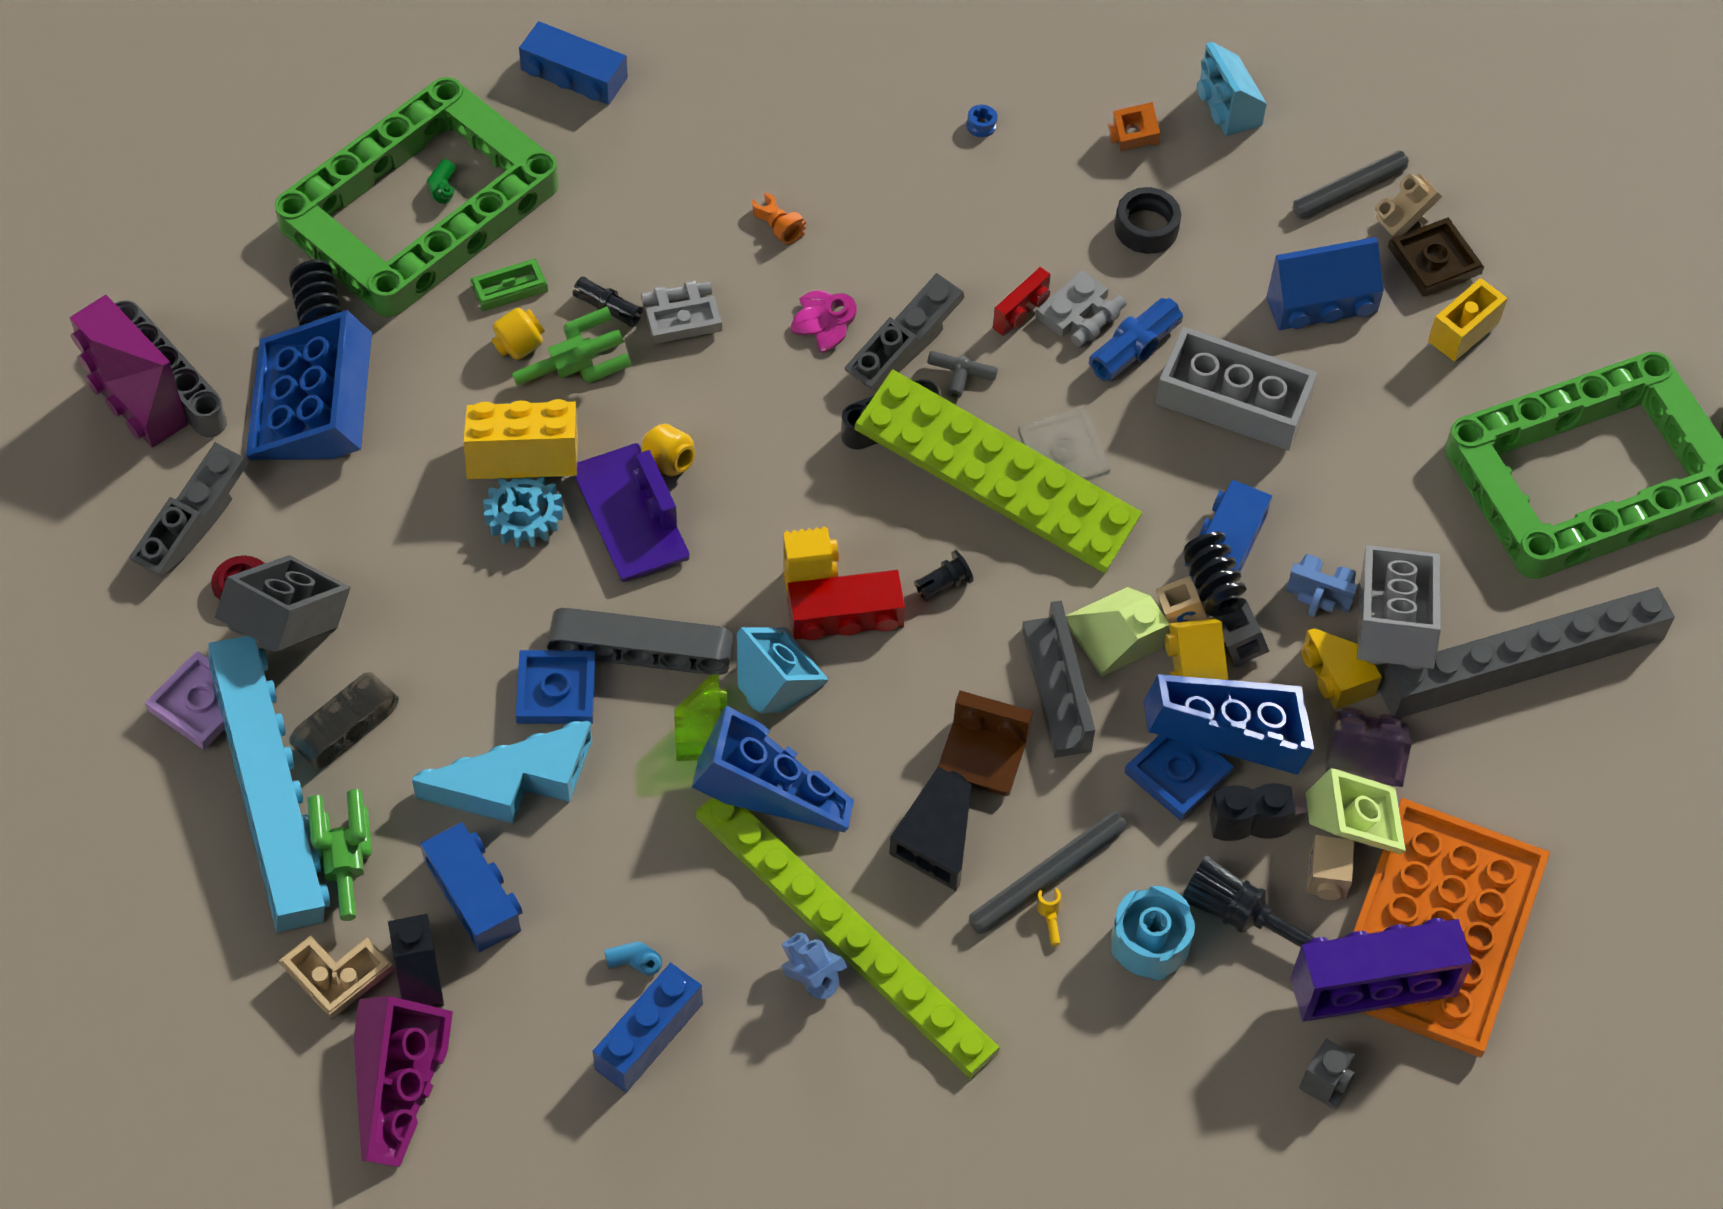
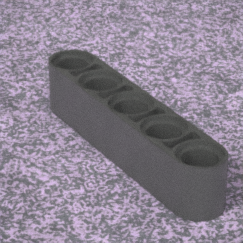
M128 300L116 302L115 304L170 361L187 422L201 436L214 437L222 433L227 425V420L221 398L136 303Z
M559 608L553 612L546 647L548 650L595 651L596 661L707 675H722L727 673L729 669L734 635L730 630L714 625L573 608Z

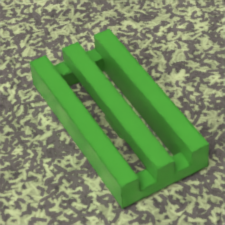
M536 258L470 278L472 290L475 292V297L479 301L482 312L548 292L547 282ZM533 272H534V274H531V275H528V276H525V277H521V278L515 279V278H517V277H520V276H523V275L530 274V273H533ZM502 282V284L482 290V288Z

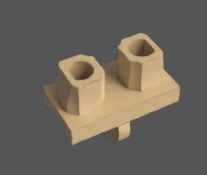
M1421 173L1417 176L1408 174L1400 182L1399 188L1402 191L1393 200L1390 198L1383 199L1375 207L1378 214L1375 216L1376 219L1394 238L1405 234L1417 221L1425 226L1429 221L1424 214L1443 197Z

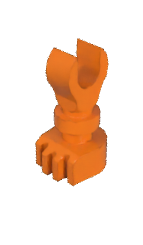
M764 193L767 206H760L756 201L752 200L755 217L767 221L769 226L773 228L774 235L783 244H792L805 235L806 221L803 220V217L797 212L787 214L782 209H779L773 195Z

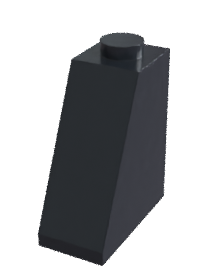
M938 766L890 836L889 854L957 891L961 881L972 784L968 783L961 774L955 771L948 772Z

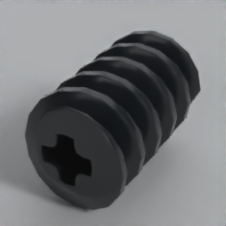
M309 260L299 264L291 271L289 282L299 326L342 312L339 307L340 301L337 297V289L334 285L335 280L332 275V267L327 261Z
M1220 531L1196 537L1185 545L1183 553L1185 562L1189 564L1188 570L1190 575L1194 577V585L1199 590V598L1204 602L1203 608L1205 613L1209 616L1227 615L1240 609L1246 603L1244 598L1239 597L1246 592L1247 588L1245 583H1236L1242 576L1239 570H1232L1237 563L1235 558L1227 557L1231 553V548L1227 544H1222L1226 540L1224 532Z

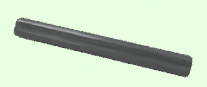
M1118 812L1108 814L969 915L968 921L979 934L986 932L1037 895L1040 890H1044L1123 833L1126 829L1125 820Z

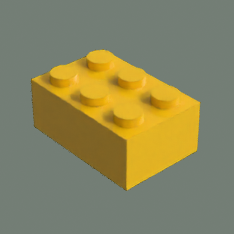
M555 399L549 402L530 403L520 400L511 404L479 402L475 405H467L463 441L467 479L577 476L578 430L576 401L566 402L561 399Z

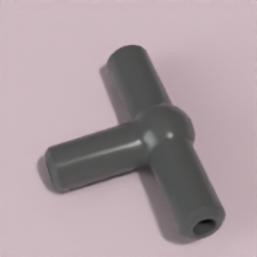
M930 351L927 360L929 365L954 371L948 394L953 398H960L962 396L967 375L994 381L998 372L997 367L971 361L966 356L955 357Z

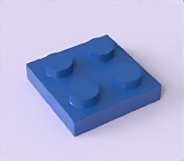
M519 650L516 700L517 724H568L574 721H589L593 724L595 651Z
M1158 735L1126 765L1124 773L1176 818L1182 821L1232 774L1234 766L1216 751Z

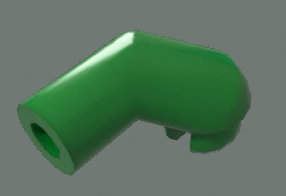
M442 159L426 181L432 199L442 204L451 201L454 195V187H450L448 180L455 172L456 166L448 159Z

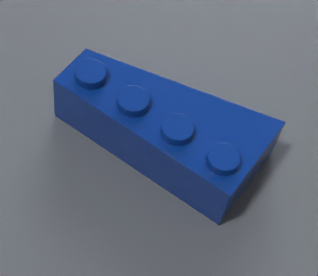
M1158 674L1143 700L1148 732L1296 775H1298L1314 751L1301 686Z

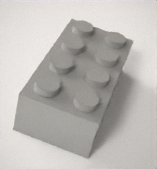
M1183 326L1159 379L1155 404L1290 451L1311 400L1318 372Z
M1366 545L1360 579L1357 659L1366 660L1372 664L1391 663L1405 665L1411 669H1434L1441 632L1440 554Z

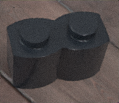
M1271 783L1261 785L1255 789L1244 786H1228L1217 790L1214 793L1209 811L1213 838L1222 841H1238L1250 835L1263 839H1273L1288 834L1296 812L1292 787Z

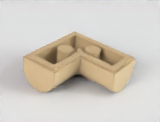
M309 936L279 960L280 965L331 1020L394 971L393 964L368 937L337 962L330 957L312 936Z

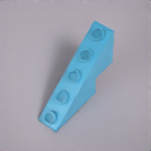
M574 721L566 724L562 729L550 733L533 734L525 741L516 744L496 746L488 753L479 756L459 758L451 765L442 768L422 770L412 778L415 797L512 824L515 821L526 791L570 802L593 741L591 722Z

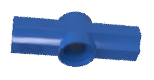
M1160 298L1137 318L1133 316L1126 318L1117 327L1113 338L1089 357V364L1094 374L1102 381H1111L1135 360L1143 362L1148 359L1156 350L1159 341L1182 323L1183 314L1178 304L1171 298Z

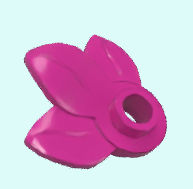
M823 290L811 291L799 298L804 309L795 315L790 328L791 332L798 335L816 334L817 346L821 353L827 352L840 344L846 337L847 326L854 321L857 314V305L854 299L844 293L831 295ZM844 306V308L841 311H834L836 308Z

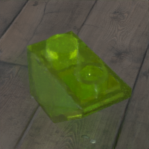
M711 674L674 709L676 761H695L699 759L720 717V711H723L728 706L727 688L719 689V674Z

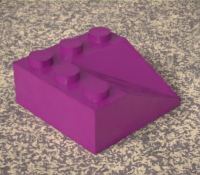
M106 294L69 317L74 330L71 338L81 351L78 359L88 373L85 376L88 386L96 395L102 393L105 396L106 404L116 417L122 415L127 420V427L136 439L143 438L153 448L188 425L170 361Z

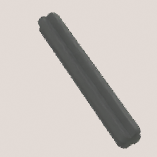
M1396 151L1294 200L1293 212L1300 219L1312 215L1407 169L1409 158L1403 151Z

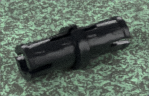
M585 276L580 277L575 283L574 288L579 289V291H572L574 297L591 304L597 310L607 306L611 316L630 327L636 326L641 316L636 313L642 314L643 308L618 296L616 290L612 288L605 289L588 280Z

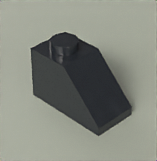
M428 913L388 921L401 998L433 1007L443 1006L444 999Z

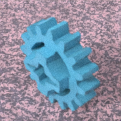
M532 477L524 479L511 478L512 481L510 482L502 478L498 479L499 489L490 487L488 489L489 499L483 500L485 524L490 526L491 535L500 534L503 544H506L510 539H514L515 545L520 548L524 540H528L531 547L535 546V538L537 537L544 541L549 540L548 530L557 532L559 530L558 520H563L562 496L557 494L556 485L552 483L546 486L545 477H539L537 480H532Z

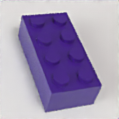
M1434 918L1418 926L1406 927L1405 925L1398 924L1390 926L1382 932L1367 934L1366 931H1355L1339 939L1328 940L1325 937L1311 939L1301 945L1290 980L1302 1022L1456 997L1472 965V959L1459 919L1445 921L1443 918Z

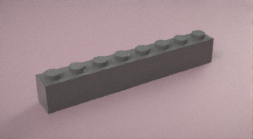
M1659 587L1437 651L1434 669H1411L1399 664L1386 666L1379 690L1395 720L1665 639L1675 616Z

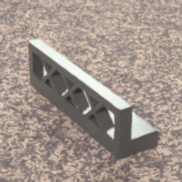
M1062 600L1054 601L1050 604L1048 618L1023 621L1022 631L1054 758L1092 752L1096 729Z

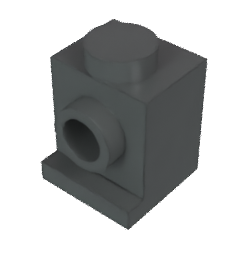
M1246 599V603L1240 609L1227 615L1213 616V618L1222 621L1224 643L1235 667L1270 652Z
M1326 1038L1307 1067L1299 1088L1335 1109L1355 1076V1072L1349 1069L1354 1054Z

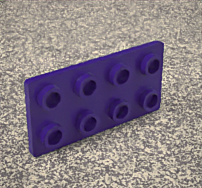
M634 443L577 462V476H574L622 582L690 559V553L677 527L676 505L650 450L641 452L639 444Z

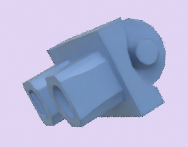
M1306 554L1299 564L1294 563L1286 591L1298 595V601L1310 605L1307 615L1315 617L1318 608L1332 612L1335 608L1349 613L1358 586L1355 585V570L1342 566L1337 567L1334 577L1321 573L1323 562L1320 558Z
M802 932L795 934L781 944L789 959L781 965L786 976L803 983L806 991L817 999L829 998L836 992L839 986V976L836 971H843L847 968L841 956L827 951L823 942L818 939L809 941L807 935Z

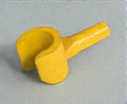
M1057 888L1054 891L1053 902H1047L1042 898V890L1038 892L1037 900L1038 913L1046 918L1051 946L1061 944L1057 925L1061 893Z

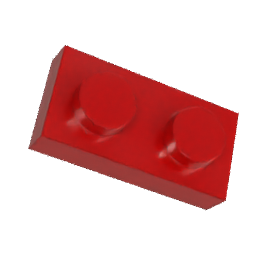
M1039 267L1002 300L994 309L993 329L1004 336L1013 327L1018 328L1031 310L1035 307L1039 308L1050 296L1051 274L1042 267Z

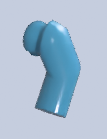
M640 941L604 949L608 969L628 964L648 976L658 973L662 967L660 954Z

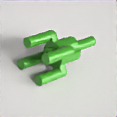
M606 306L566 323L563 331L567 340L548 347L549 358L513 372L512 376L516 385L519 386L555 370L559 378L580 371L583 379L588 383H592L631 367L632 364L627 353L596 366L592 362V359L596 358L598 353L624 343L619 330H613L594 339L589 337L583 339L580 334L583 331L612 320L608 307Z
M352 789L346 793L349 828L337 827L331 829L329 813L324 812L323 797L313 795L307 798L311 844L317 849L320 864L324 866V878L337 882L339 912L342 921H351L356 918L353 881L359 876L364 875L363 859L369 858L372 854L368 808L363 805V794L359 789Z

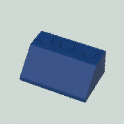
M1372 237L1276 255L1266 299L1278 330L1300 329L1306 325L1322 322L1332 323L1343 318L1364 317L1378 312L1384 290L1377 238Z

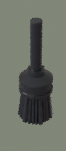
M1208 855L1201 861L1182 896L1189 905L1223 918L1222 922L1224 924L1234 926L1240 933L1253 926L1260 930L1262 927H1265L1300 948L1302 944L1315 938L1271 913L1273 908L1266 905V890L1258 889L1251 885V882L1248 880L1241 881Z

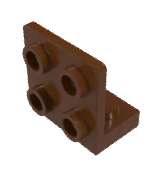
M959 690L955 702L953 723L938 766L948 772L955 771L961 774L968 783L972 784L971 787L1009 796L1030 734L1033 711Z

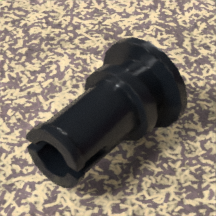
M957 550L951 552L953 560L950 562L948 560L942 561L941 567L914 581L918 593H923L921 597L925 602L950 586L958 587L961 585L962 579H965L969 584L974 581L969 564Z

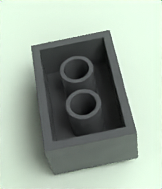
M288 555L228 576L215 618L228 624V628L233 632L246 634L259 641V645L263 648L279 651L338 627L351 587Z

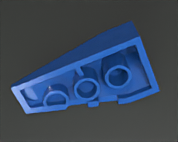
M726 706L698 759L692 788L725 804L845 833L849 828L854 800L821 772H811L797 761L795 757L798 753L787 746L784 750L768 737L767 734L770 730L763 724Z

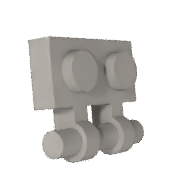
M1081 270L1036 310V319L1060 337H1063L1070 330L1074 331L1075 333L1071 336V341L1074 345L1080 347L1086 341L1094 340L1100 333L1099 329L1106 323H1113L1120 316V311L1127 303L1120 295L1115 296L1111 301H1104L1108 295V288L1084 270ZM1091 311L1095 314L1091 319H1084Z
M693 280L684 282L685 286L669 289L661 286L654 288L653 292L641 294L643 307H648L646 308V318L653 344L722 331V321L715 296L712 295L710 281L696 283Z

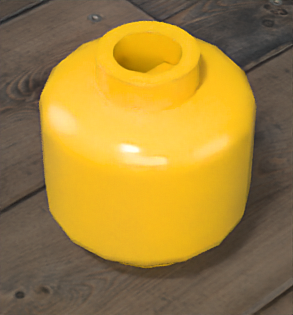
M514 308L494 322L492 326L496 336L491 339V342L502 357L509 353L513 359L520 360L543 343L541 334L545 330L530 309L524 311L521 308Z
M664 423L655 426L643 437L641 452L650 450L660 473L670 477L677 476L688 470L695 459L694 441L685 432Z

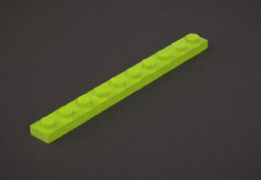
M713 797L696 810V819L969 1079L973 1078L999 1054L1000 1047L749 810L725 804Z

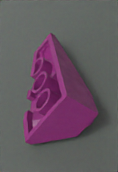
M391 996L359 999L353 1041L361 1161L390 1167H400L417 1127L418 1120L416 1115L423 1098H429L434 1086L430 1083L437 1065L443 1064L447 1055L453 1011Z

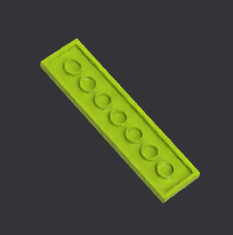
M894 369L891 370L855 424L856 431L1106 574L1142 515V512Z

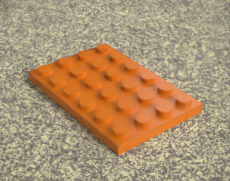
M1401 798L1398 807L1406 851L1402 854H1397L1383 849L1353 932L1366 931L1367 934L1382 932L1386 928L1398 924L1405 925L1406 927L1418 926L1434 918H1443L1445 921L1459 919L1472 959V965L1456 997L1361 1013L1482 1058L1550 851Z

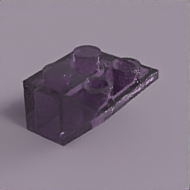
M1344 707L1341 711L1332 710L1325 759L1326 772L1333 768L1382 784L1403 787L1412 745L1407 723H1403L1400 717L1389 714H1381L1379 718L1364 716L1363 711L1355 708Z

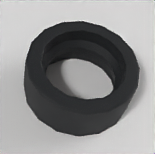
M1142 187L1129 191L1119 200L1114 223L1116 236L1123 245L1136 252L1150 254L1168 249L1176 241L1182 216L1180 205L1172 195L1161 189ZM1149 210L1163 216L1168 224L1159 230L1148 231L1133 225L1128 220V216L1136 211Z

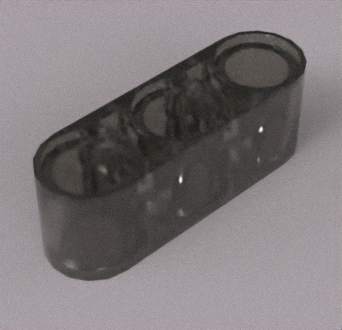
M372 672L364 673L298 725L292 732L289 743L315 769H323L391 715L399 703V697Z

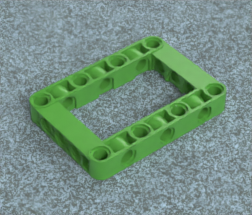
M443 77L433 81L280 194L275 201V210L280 231L284 236L290 239L313 260L327 261L332 267V275L377 314L392 317L402 313L557 192L559 186L557 163L552 154L544 150L458 80ZM453 129L468 141L469 147L472 149L477 148L491 159L494 167L497 168L499 166L505 171L387 262L330 216L341 206L345 208L375 185V181L392 168L396 170L424 149L425 144L442 131L447 132Z
M1646 352L1461 417L1453 423L1445 445L1444 452L1446 457L1450 460L1508 553L1517 571L1530 579L1549 576L1723 512V438L1678 374L1671 360L1660 352ZM1642 405L1689 475L1680 480L1676 477L1640 490L1636 496L1617 503L1612 500L1579 512L1574 518L1552 526L1551 523H1541L1529 504L1531 499L1527 494L1524 495L1511 476L1512 469L1510 466L1506 467L1499 455Z

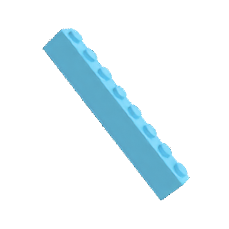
M250 636L208 643V664L276 933L323 923L325 908L330 907L329 892L326 884L319 885L317 872H321L320 858L317 849L310 850L307 838H310L309 817L307 814L301 815L299 804L303 803L301 785L299 780L292 781L290 770L294 769V760L290 746L283 747L281 736H285V725L282 714H275L272 703L277 702L273 681H266L264 671L268 670L265 649L258 648L256 640Z

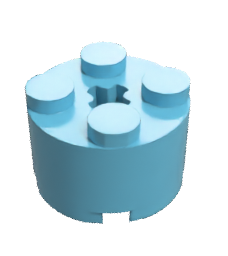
M1150 886V889L1141 891L1137 889L1127 894L1120 902L1116 911L1111 934L1113 957L1131 973L1151 978L1155 981L1163 980L1169 974L1178 970L1188 956L1195 931V922L1187 901L1179 893L1162 886Z

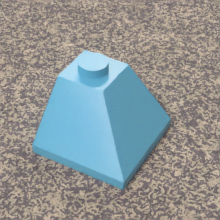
M741 627L737 632L738 688L747 697L748 705L759 713H782L824 686L829 680L784 627Z

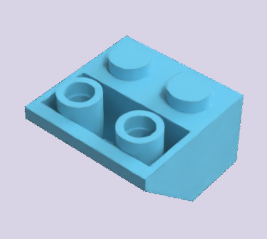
M1214 42L1206 43L1204 58L1201 60L1202 70L1200 81L1197 82V91L1201 100H1205L1211 109L1214 123L1220 125L1225 136L1262 126L1267 103L1240 57Z

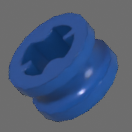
M975 105L968 111L967 130L976 137L983 138L992 135L996 130L997 112L988 105ZM984 118L985 123L979 122V119Z

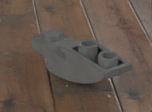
M936 273L895 320L891 317L886 320L844 367L845 371L871 390L882 385L892 369L900 372L943 330L942 323L964 299V292Z
M214 442L177 499L169 497L129 556L130 560L159 576L172 569L200 542L233 498L229 492L249 464L247 460L241 455Z

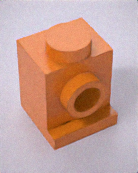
M1153 102L1113 111V123L1108 124L1111 143L1118 142L1120 151L1153 144V146L1160 144V129ZM1135 128L1138 132L1128 134L1127 130Z

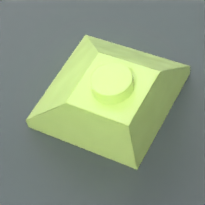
M1129 587L1066 615L1070 631L1101 677L1164 648L1165 635L1169 632L1170 623L1153 598L1148 594Z
M1330 768L1305 793L1309 823L1334 835L1397 854H1402L1406 851L1395 787Z

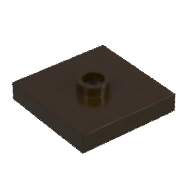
M1449 217L1389 240V250L1423 297L1481 275L1484 269V265Z

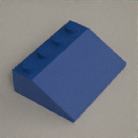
M348 310L259 340L246 457L248 459H333L361 450L372 332Z

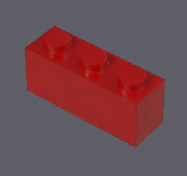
M898 570L788 582L787 603L793 638L795 640H817L823 636L838 634L852 636L863 631H891L897 627H904L905 603Z

